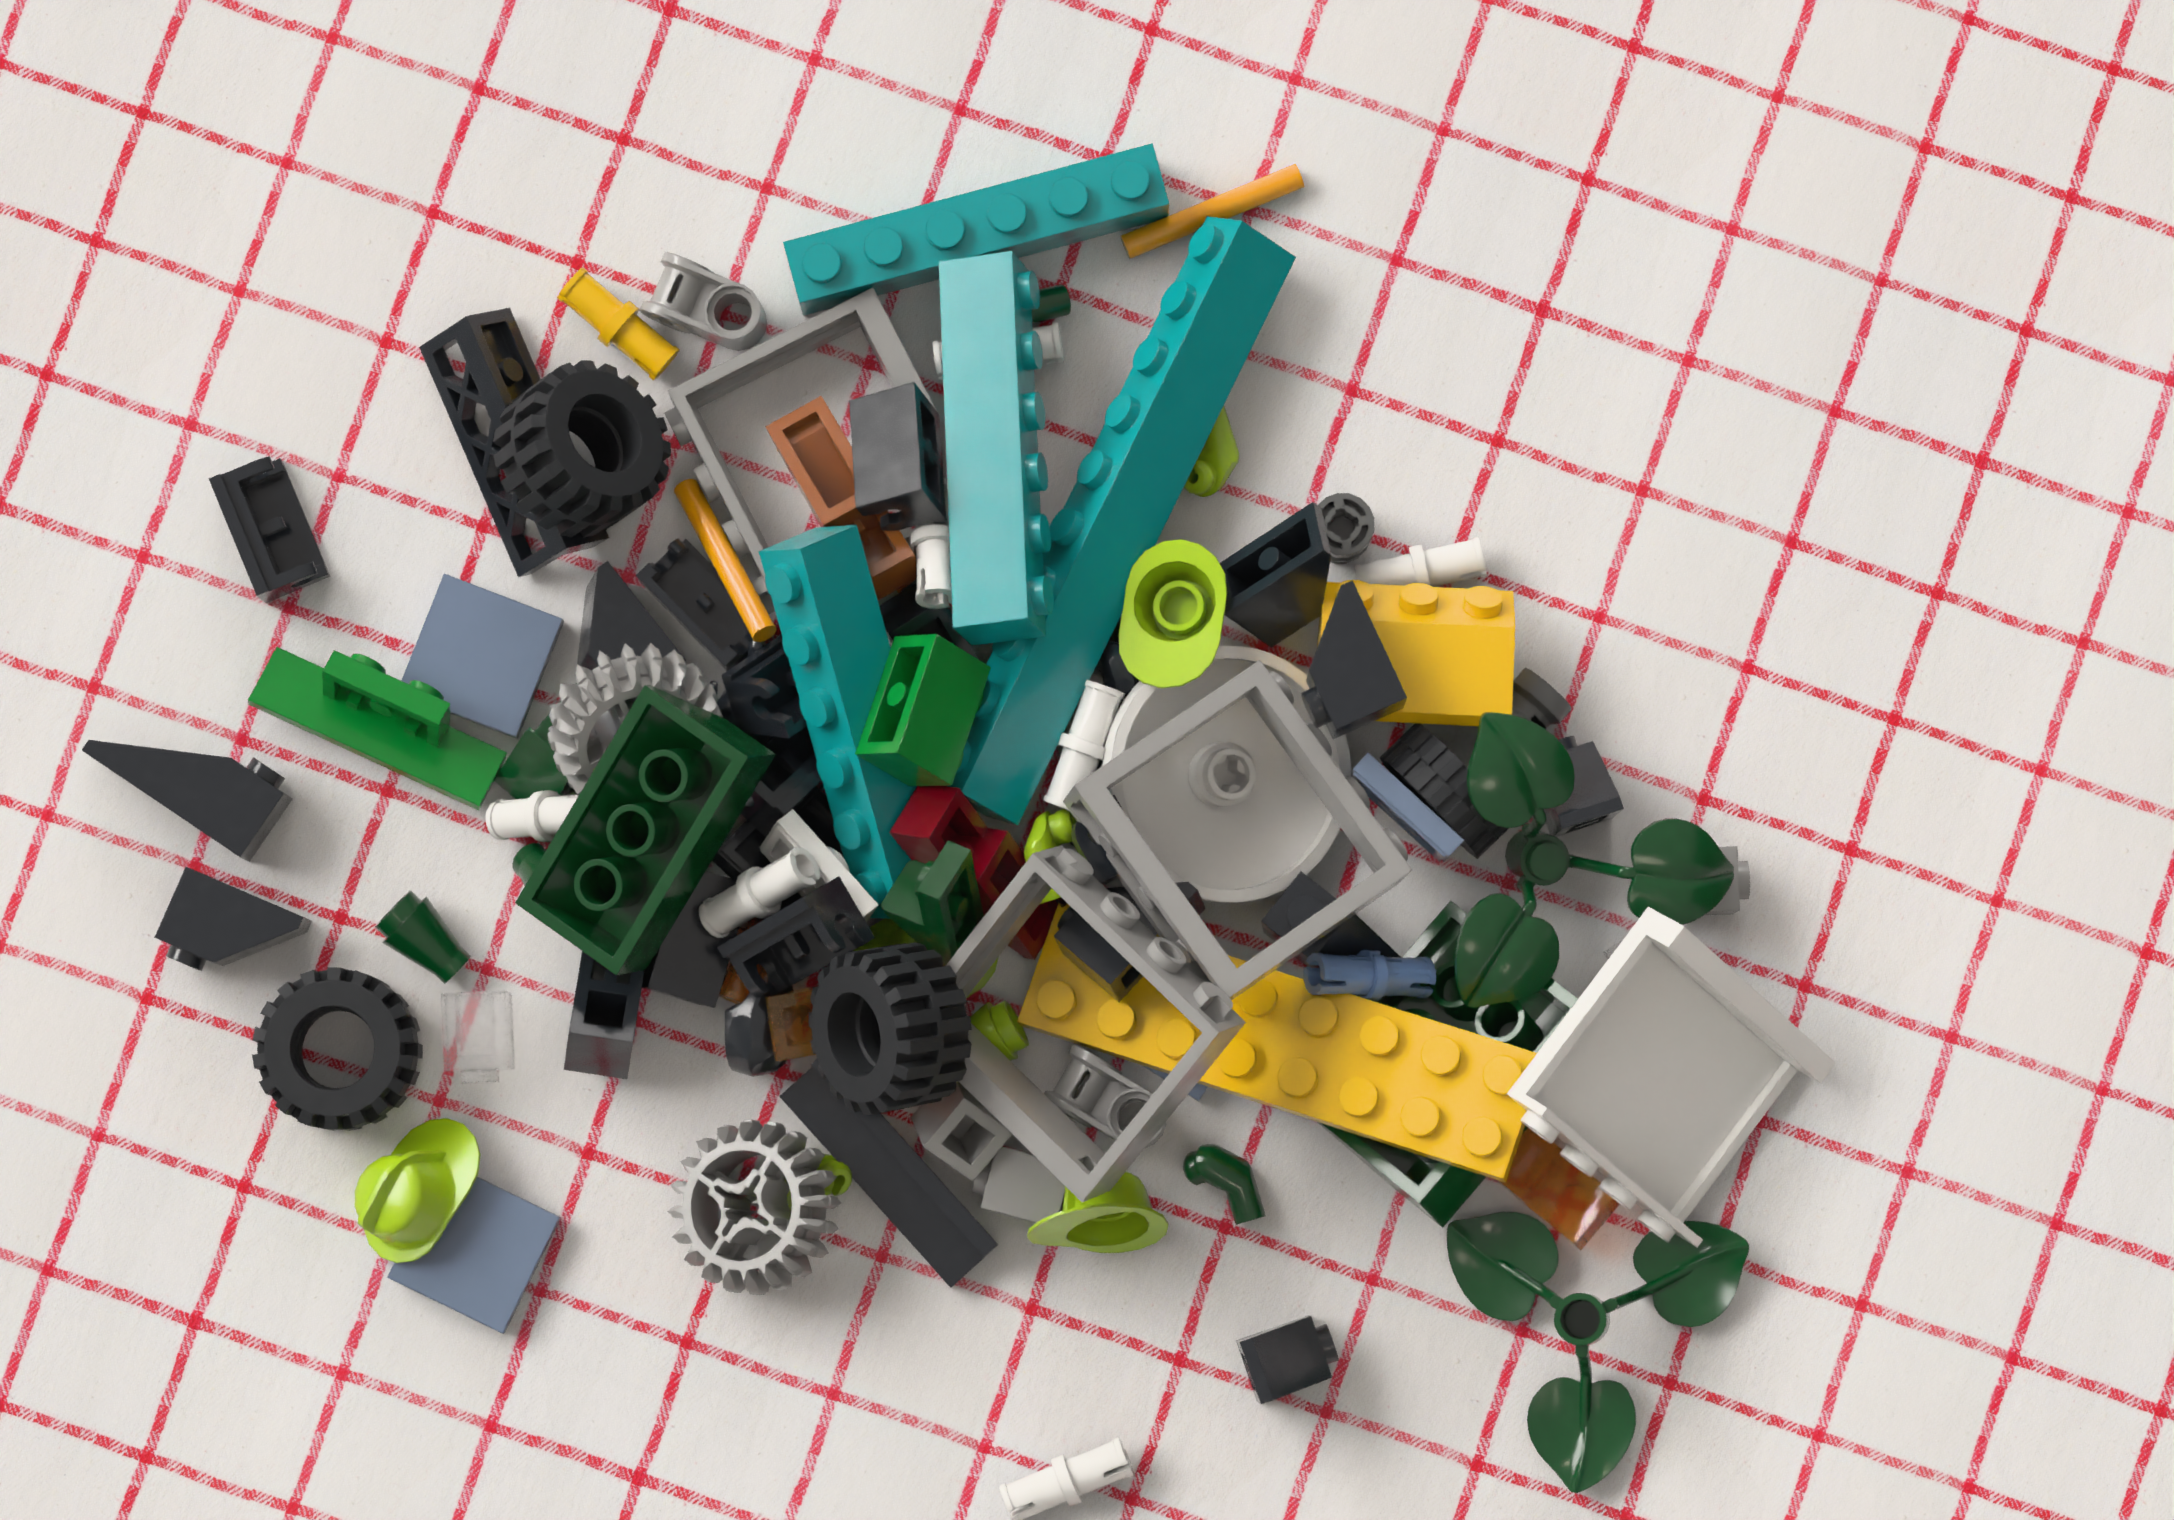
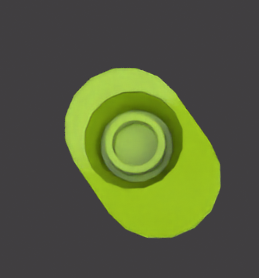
M1183 539L1162 541L1144 551L1131 568L1126 584L1119 629V654L1128 672L1143 684L1161 689L1181 687L1199 678L1214 661L1220 645L1226 608V575L1217 557L1201 544Z
M449 1118L433 1119L411 1129L397 1144L391 1155L382 1156L368 1165L359 1177L355 1189L357 1223L364 1229L369 1245L381 1258L394 1263L414 1262L429 1253L470 1193L479 1174L481 1153L476 1137L463 1123Z
M1125 1172L1109 1192L1085 1202H1081L1065 1186L1061 1212L1052 1214L1035 1223L1029 1228L1027 1239L1033 1244L1044 1246L1075 1247L1097 1253H1124L1140 1250L1157 1243L1166 1235L1169 1224L1163 1214L1152 1209L1147 1190L1139 1177Z

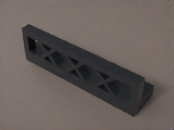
M505 308L465 316L419 347L517 576L530 575L562 555L593 548L607 540L609 536L604 529L593 536L583 537L579 532L573 537L559 535L557 525L549 530L542 528L536 524L537 516L530 511L524 515L516 506L520 501L514 492L513 494L507 493L499 477L500 469L496 468L494 454L499 452L501 447L493 442L495 430L502 425L499 418L504 409L511 405L515 398L541 380L511 309ZM456 343H458L466 361L463 379L455 375L445 352ZM477 402L485 406L491 419L488 436L480 433L474 419ZM526 518L535 522L545 547L532 554L524 535Z
M816 1059L810 1064L812 1067L779 1097L837 1161L849 1166L854 1181L952 1288L999 1244L881 1113L863 1115L862 1111L854 1112L847 1108L844 1099H836L830 1091L828 1079L823 1080L817 1068L819 1062Z

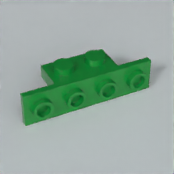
M276 647L248 698V705L478 811L507 758V752L451 727L450 703L444 701L443 695L437 689L417 680H411L409 684L386 674L385 668L377 661L362 654H352L351 657H348L334 650L326 666L322 668Z

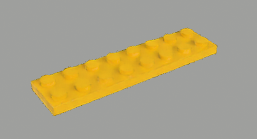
M1058 903L1017 1022L1022 1027L1169 1074L1202 1032L1144 976L1118 1002L1064 956L1054 935L1059 931L1057 925L1061 916L1070 905L1061 907ZM1228 955L1236 968L1247 962ZM1276 970L1232 1000V1009L1246 1023L1197 1082L1198 1084L1506 1183L1525 1127L1520 1119L1527 1112L1507 1093L1537 1053L1352 994L1312 995L1307 991L1304 979Z

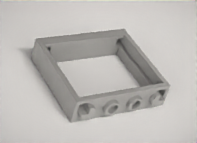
M874 288L668 390L674 408L664 412L681 446L691 441L693 442L703 464L693 468V471L709 502L721 497L732 520L722 524V527L739 559L750 553L761 575L751 582L768 614L775 612L772 598L766 588L765 573L759 551L768 548V545L698 408L861 327L891 387L894 388L915 382L935 408ZM939 416L943 475L947 479L945 426ZM907 537L905 540L909 545V537Z
M1260 660L1078 782L1063 800V803L1076 821L1081 822L1088 829L1090 840L1102 845L1106 851L1107 858L1118 872L1117 878L1158 935L1175 944L1186 957L1185 964L1203 982H1210L1222 989L1230 997L1231 1001L1394 888L1412 871L1406 862L1408 854L1402 841L1392 830L1388 828L1382 829L1368 810L1370 801L1363 787L1353 777H1345L1330 757L1332 749L1325 735L1314 724L1309 723L1307 725L1292 705L1294 697L1285 680L1274 671L1269 673ZM1246 697L1368 864L1373 874L1236 968L1109 792V789Z
M1061 845L1033 853L947 963L946 966L950 965L957 976L956 984L958 988L963 989L967 998L1041 901L1053 889L1202 1032L1108 1151L1104 1153L971 1023L972 1030H969L968 1040L972 1044L971 1054L969 1058H965L967 1070L963 1080L959 1082L1081 1202H1085L1109 1192L1246 1022L1232 1009L1233 1002L1222 989L1210 982H1203L1185 964L1186 957L1175 944L1165 938L1156 937L1139 920V911L1128 899L1108 891L1093 876L1094 870L1091 864L1082 855L1071 849H1065Z

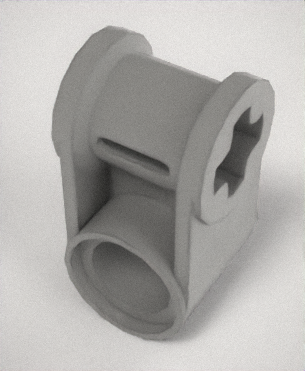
M670 252L664 253L661 259V263L665 267L651 300L643 301L639 311L643 315L669 328L688 334L692 333L727 349L740 351L750 349L759 343L765 334L767 319L760 301L751 289L715 274L692 260ZM741 303L751 308V319L740 330H725L720 326L721 314L731 304Z
M1073 1044L1069 1050V1054L1072 1057L1069 1065L1054 1090L1045 1091L1044 1094L1065 1115L1088 1128L1092 1126L1116 1141L1123 1132L1119 1126L1121 1110L1131 1102L1141 1101L1146 1103L1153 1094L1122 1076L1123 1073L1115 1067ZM1090 1073V1077L1078 1097L1073 1099L1085 1076ZM1166 1122L1145 1148L1155 1144L1162 1137Z

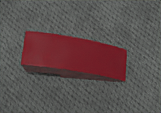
M917 786L889 832L911 860H917L924 864L930 860L935 862L947 841L970 849L984 916L1026 863L1023 851L1010 833L1005 830L988 828L960 788ZM1056 900L1039 904L1007 946L1024 958L1035 960L1045 943L1058 906Z

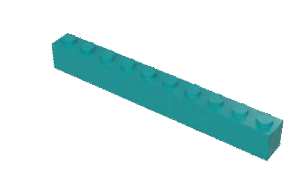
M1207 216L1203 225L1192 236L1188 246L1189 254L1175 282L1168 287L1162 297L1161 310L1147 339L1139 345L1134 354L1133 367L1120 394L1110 403L1106 411L1105 424L1094 447L1080 463L1077 471V481L1063 509L1056 514L1051 522V548L1049 552L1043 553V576H1048L1051 582L1054 607L1052 614L1045 615L1046 636L993 643V652L986 664L991 669L983 690V700L975 714L963 751L961 766L956 772L952 786H950L960 788L973 808L985 816L1019 825L1059 743L1062 732L1064 733L1084 692L1085 682L1090 680L1122 614L1126 584L1131 568L1144 551L1156 545L1296 259L1294 255L1241 220Z

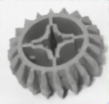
M625 643L621 657L610 660L609 656L599 650L597 658L599 666L593 670L577 664L575 675L578 684L560 683L559 696L561 703L550 705L549 717L553 726L548 728V741L551 749L555 752L553 758L558 771L562 772L563 776L566 775L570 787L576 793H581L644 685H651L722 718L723 716L716 703L718 697L713 685L708 684L702 670L695 663L686 665L683 656L679 655L675 649L662 658L659 649L652 643L648 645L641 656H636L633 648H630Z
M748 1119L740 1123L739 1129L732 1125H723L717 1128V1141L712 1138H703L700 1141H696L702 1159L686 1157V1159L680 1161L690 1176L687 1182L676 1181L670 1185L674 1191L683 1194L682 1206L676 1205L667 1212L673 1218L684 1220L685 1226L680 1228L672 1238L678 1243H692L684 1260L691 1266L704 1265L701 1278L710 1283L722 1281L723 1288L728 1292L741 1293L746 1288L749 1294L765 1295L769 1291L770 1285L776 1290H785L792 1287V1274L796 1277H806L811 1274L812 1269L807 1255L823 1258L824 1255L829 1254L825 1245L819 1240L821 1233L833 1234L839 1228L832 1221L825 1220L826 1209H834L842 1202L838 1200V1197L825 1195L824 1188L831 1185L837 1177L833 1175L832 1171H816L825 1154L816 1148L805 1149L808 1137L796 1131H790L786 1134V1127L782 1123L768 1121L767 1124L762 1126L760 1121ZM757 1155H764L766 1157L760 1169H752L744 1181L728 1177L745 1160ZM789 1189L791 1192L792 1199L791 1211L787 1204V1194L789 1192ZM743 1195L756 1196L758 1199L752 1202ZM751 1202L759 1204L758 1212L750 1210ZM718 1204L721 1209L720 1223L718 1219ZM757 1212L765 1219L752 1218L751 1215ZM764 1234L777 1235L781 1238L769 1252L758 1258L748 1260L742 1257L748 1246L757 1245Z

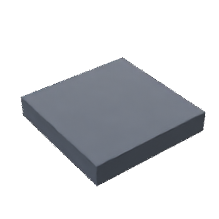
M443 574L401 681L407 684L411 680L424 682L437 689L443 695L444 701L450 703L451 714L518 739L564 620L458 578Z
M1369 753L1352 769L1351 777L1358 781L1367 796L1439 862L1441 860L1444 862L1464 841L1463 838Z
M477 1177L470 1193L452 1217L432 1250L414 1262L394 1263L387 1278L504 1334L561 1217Z

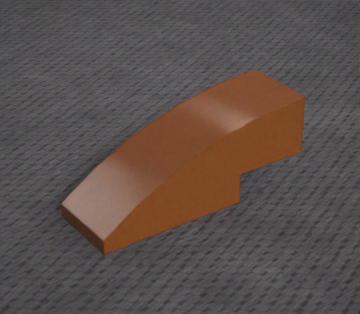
M822 396L765 426L820 527L857 525L877 600L916 580V558L900 530H881L880 517L889 513V511L862 516L855 505L852 446Z

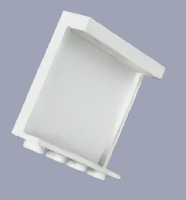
M1648 907L1520 1075L1507 1095L1527 1111L1520 1119L1525 1126L1550 1144L1557 1137L1566 1144L1560 1152L1563 1158L1589 1177H1592L1596 1170L1605 1177L1599 1185L1602 1191L1628 1210L1635 1203L1644 1211L1637 1219L1641 1224L1666 1242H1669L1674 1234L1698 1248L1703 1240L1684 1224V1221L1796 1072L1800 1071L1822 1083L1836 1062L1685 926Z

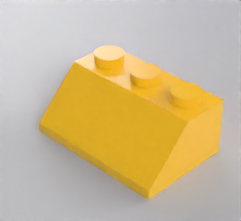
M1352 580L1327 582L1321 616L1319 617L1317 647L1340 586ZM1353 580L1407 696L1403 709L1376 721L1479 726L1480 716L1485 712L1512 715L1515 651L1513 591L1496 590L1487 586L1464 589L1432 587L1424 583H1411L1405 586L1368 584L1364 581Z

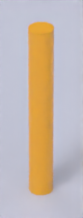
M1293 164L1123 234L1120 238L1129 259H1132L1195 233L1203 225L1207 216L1229 219L1304 188V182L1296 164Z
M686 479L680 482L675 487L674 493L755 642H762L771 638L776 632V627L698 482L695 479Z

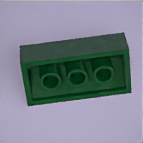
M644 685L515 903L615 975L646 970L776 754L726 719L656 687Z

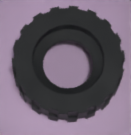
M1413 724L1380 756L1383 765L1392 775L1464 839L1460 846L1476 859L1486 852L1509 829L1497 826L1483 819L1475 810L1468 794V768L1422 724Z

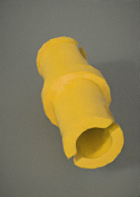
M584 267L574 274L557 296L559 301L568 305L600 333L597 339L606 347H609L611 344L615 345L649 374L648 377L653 381L665 371L680 351L679 348L671 345L637 316L640 310L631 301L623 304L589 275Z

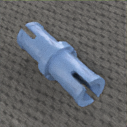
M1362 950L1357 956L1312 953L1307 958V963L1309 965H1319L1320 968L1304 967V983L1307 991L1312 995L1352 994L1371 1001H1379L1383 996L1428 998L1432 994L1433 989L1430 986H1420L1419 983L1435 985L1436 970L1432 960L1428 957H1384V955H1380L1381 952L1378 950Z

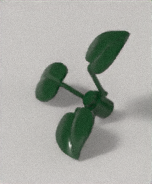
M1498 712L1483 713L1480 716L1477 739L1468 765V794L1472 805L1483 819L1505 828H1516L1523 825L1522 831L1516 833L1508 842L1505 858L1511 872L1520 877L1517 882V888L1522 891L1524 905L1521 908L1513 898L1505 894L1494 893L1478 901L1466 915L1460 928L1455 953V977L1463 1004L1476 1008L1524 999L1538 992L1552 978L1559 961V940L1557 933L1550 923L1532 916L1537 907L1533 888L1536 884L1542 886L1554 884L1565 875L1568 868H1577L1613 877L1632 879L1627 894V903L1632 914L1640 918L1645 910L1650 907L1677 923L1684 925L1701 918L1719 904L1733 882V865L1706 831L1696 824L1677 818H1665L1654 821L1636 836L1631 847L1633 867L1620 866L1569 854L1566 845L1559 838L1540 830L1547 820L1544 809L1562 805L1570 798L1574 790L1575 772L1570 754L1553 734L1534 722L1511 714ZM1532 816H1533V820L1531 821V823H1530V824H1525V823H1527V822L1532 818Z
M1497 1212L1475 1218L1454 1220L1448 1225L1447 1250L1452 1271L1465 1296L1479 1311L1498 1320L1516 1321L1522 1319L1530 1312L1537 1294L1547 1301L1551 1307L1556 1309L1554 1325L1560 1337L1566 1342L1576 1345L1575 1353L1578 1358L1580 1382L1568 1377H1560L1547 1382L1532 1398L1527 1416L1529 1435L1538 1454L1555 1471L1571 1492H1582L1604 1479L1625 1455L1635 1432L1636 1410L1634 1401L1627 1388L1613 1380H1602L1592 1383L1589 1345L1597 1343L1607 1333L1610 1325L1609 1313L1652 1294L1656 1311L1670 1323L1695 1327L1712 1322L1728 1308L1733 1300L1749 1253L1747 1240L1739 1234L1717 1224L1701 1221H1684V1224L1703 1240L1697 1248L1674 1234L1669 1242H1666L1650 1231L1642 1238L1633 1254L1634 1267L1646 1284L1603 1302L1598 1297L1586 1293H1574L1563 1299L1543 1284L1555 1274L1558 1268L1559 1253L1553 1234L1542 1222L1532 1216L1519 1212Z

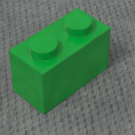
M938 634L895 636L855 755L908 786H952L956 772L963 760V751L975 714L983 700V690L991 667Z

